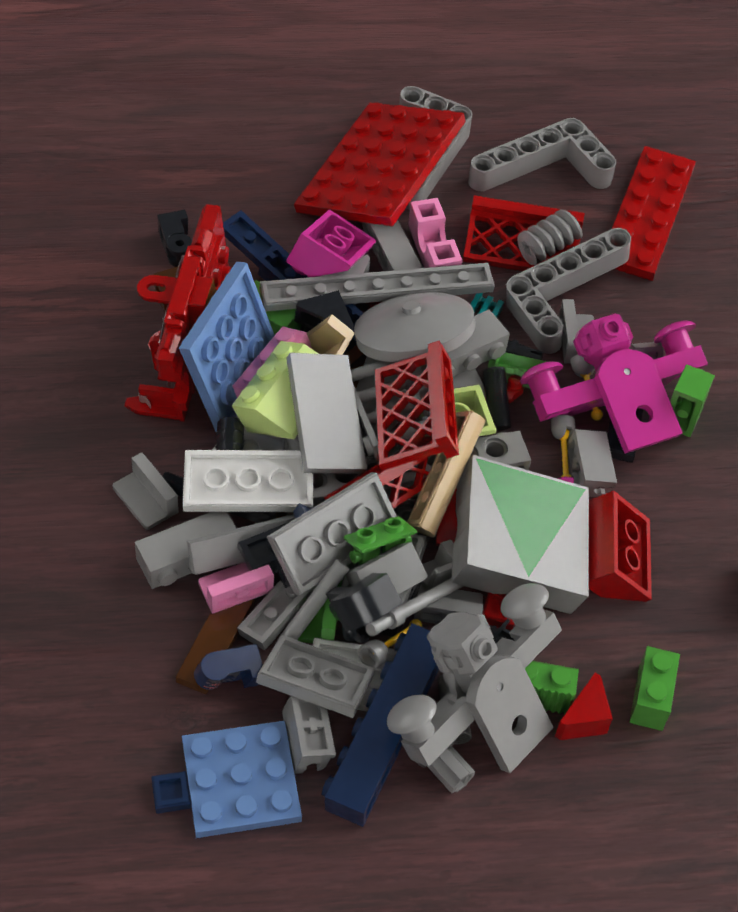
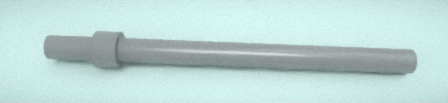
M452 578L403 605L397 606L376 621L368 623L366 625V632L370 636H375L387 628L394 629L402 625L407 617L463 586L452 583Z

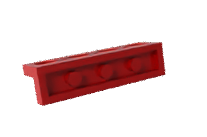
M424 436L416 446L422 447L432 444V437ZM428 457L386 470H382L378 463L328 494L324 499L327 500L367 474L376 472L382 485L392 488L389 500L394 509L422 490L426 478L423 479V476H428L429 474L428 471H425ZM408 470L416 472L413 486L410 488L402 487L401 482L404 473Z

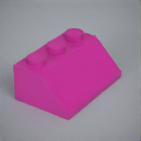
M329 209L301 233L286 262L292 266L295 272L308 277L348 271L375 245L377 240Z

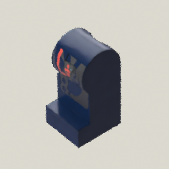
M257 644L206 654L195 668L194 679L196 683L206 690H213L221 683L242 680L244 688L257 686V675L263 666Z

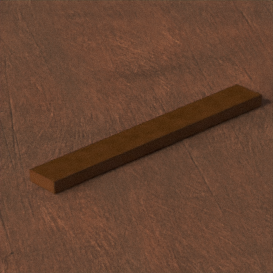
M276 512V518L284 517L286 513ZM257 598L213 614L210 612L176 675V683L207 695L209 690L201 688L194 679L195 668L206 654L231 649L239 634L237 627L249 615Z

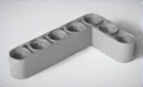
M407 86L401 90L399 105L462 112L466 122L405 208L409 210L411 202L426 200L468 139L472 122V111L468 107L415 86Z
M567 118L474 156L470 164L468 184L476 191H486L563 158H567L591 186L597 189H604L612 183L616 159L583 122L576 118Z
M622 228L608 230L512 276L507 281L506 305L540 351L552 354L560 350L562 346L563 323L547 301L625 264L629 259L631 235L627 230Z

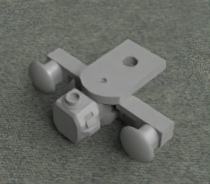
M536 583L523 584L511 590L504 597L501 603V613L504 617L513 620L515 627L509 634L515 641L502 637L495 643L493 633L485 616L479 613H450L439 624L433 626L427 635V639L432 647L431 651L440 672H443L444 682L450 691L437 704L431 697L426 695L408 696L396 703L387 717L388 729L402 736L403 740L401 743L411 760L429 767L475 720L500 769L511 773L554 728L525 670L534 658L562 631L554 612L543 609L549 598V592L544 586ZM517 717V725L515 729L512 731L513 721Z

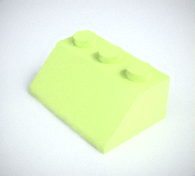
M280 341L274 348L273 352L232 404V408L247 432L293 440L297 437L298 432L286 357L289 353L318 354L316 351L304 343Z

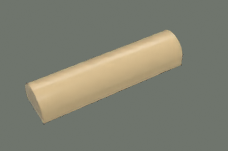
M474 411L456 412L459 455L447 459L443 452L437 454L407 523L421 534L435 537L486 422L482 416Z

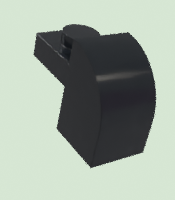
M371 573L352 587H335L326 593L330 601V611L342 623L345 631L354 630L374 622L403 603L387 573Z

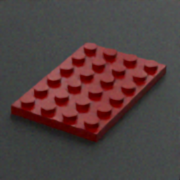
M370 102L295 201L294 207L296 212L322 216L330 209L345 220L393 227L466 122L464 113Z

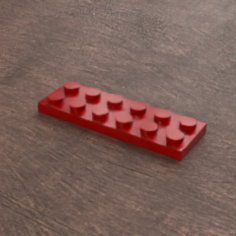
M644 146L612 229H625L631 235L629 259L625 264L615 268L616 270L653 281L696 161Z

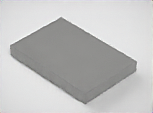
M280 635L258 672L256 683L353 718L373 679L375 668Z

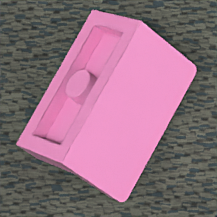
M244 562L198 579V585L213 614L268 594L274 588V574L269 564L249 571Z

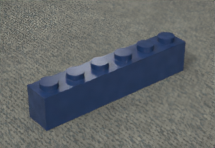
M411 623L407 633L399 635L394 647V651L397 653L393 661H386L380 675V679L383 681L378 690L372 689L366 703V707L369 709L364 718L359 717L352 730L351 736L354 739L350 747L344 746L337 760L339 769L335 777L329 776L324 784L321 795L325 797L326 811L364 827L403 746L401 743L403 740L402 736L388 729V714L396 703L408 696L419 694L427 696L438 674L439 668L434 660L431 651L432 647L427 639L430 630Z

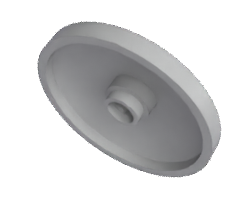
M423 292L394 297L371 307L355 323L354 334L357 347L363 354L376 360L396 363L427 353L428 344L440 340L447 353L464 344L472 336L476 323L474 310L466 300L446 293Z

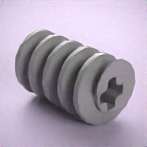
M560 209L554 215L548 216L546 220H541L537 225L529 227L527 231L524 230L519 233L518 246L523 258L529 264L535 266L537 265V259L540 261L545 260L546 253L550 256L554 255L555 248L557 250L564 249L565 244L571 245L573 243V238L581 239L583 233L575 217L570 212Z

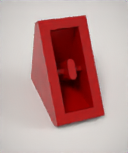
M596 672L560 720L555 737L559 740L608 733L613 718L602 678Z

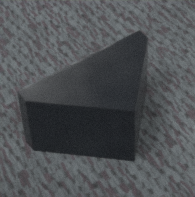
M339 290L300 300L296 305L294 321L310 329H313L332 314L352 331L354 326Z

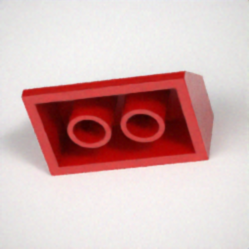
M614 490L590 499L589 589L601 598L647 602L652 600L650 519Z

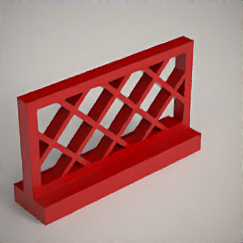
M474 195L463 262L475 264L489 263V266L525 271L533 267L534 265L529 264L523 258L514 242L518 241L519 233L524 230L527 231L529 227L537 225L541 220H546L548 216L554 215L560 209ZM566 210L575 217L582 229L585 213ZM475 221L486 222L492 228L481 234L475 227ZM506 226L516 227L519 233L509 238L502 228ZM497 233L504 242L493 248L486 238ZM574 238V242L571 245L564 246V249L559 250L550 257L546 253V259L542 262L579 245L580 239ZM479 242L488 250L482 255L470 253L471 247ZM509 247L516 256L510 260L503 259L498 252Z
M440 340L429 343L427 353L375 369L378 456L381 469H390L442 452L447 459L458 456L459 447L452 364ZM427 364V368L419 377L412 374L417 367ZM395 374L399 375L390 386L384 384V378ZM407 379L413 381L414 383L406 393L399 391ZM422 386L429 389L421 400L414 398ZM393 396L400 398L392 409L386 408V404ZM408 403L415 405V408L407 417L400 414ZM424 410L430 412V416L423 424L415 421ZM395 419L402 422L393 434L387 431V428ZM410 426L417 429L409 441L401 438ZM426 434L432 437V444L422 447L416 446ZM396 443L403 446L398 454L388 457L389 451Z

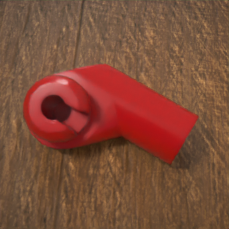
M512 375L508 378V404L523 394L525 388L520 383V376Z

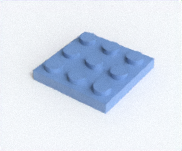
M285 721L182 736L196 838L302 822L301 807Z

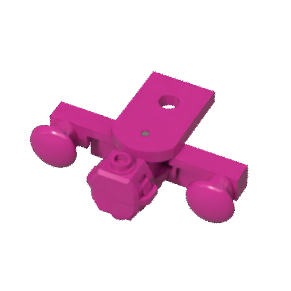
M615 313L585 324L576 333L573 340L578 355L584 357L588 364L594 366L596 374L593 379L560 388L555 373L563 369V365L559 362L549 361L528 369L522 375L520 383L529 384L535 399L533 405L540 422L559 415L573 416L592 410L595 407L606 406L623 451L627 454L683 434L664 387L672 380L681 377L686 364L703 369L708 365L701 345L693 347L688 332L696 327L694 322L687 320L678 321L658 331L654 337V343L662 344L666 356L653 360L652 357L643 352L629 349L633 334L628 323L623 322L622 317ZM636 409H644L649 415V421L641 422L636 416Z

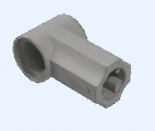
M452 744L428 767L451 793L458 792L464 788L475 774V771L452 747ZM416 762L419 766L424 768L426 767L425 765Z

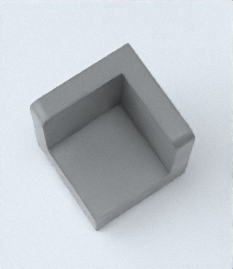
M452 540L440 543L435 559L422 564L428 577L420 583L426 591L452 578L454 546Z

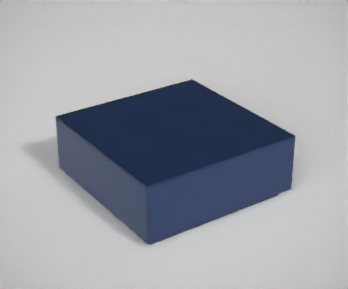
M186 771L151 776L156 814L191 809Z

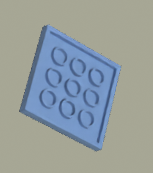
M236 261L179 347L216 432L217 422L221 418L237 416L232 408V404L237 399L233 384L275 336L248 264L245 262Z

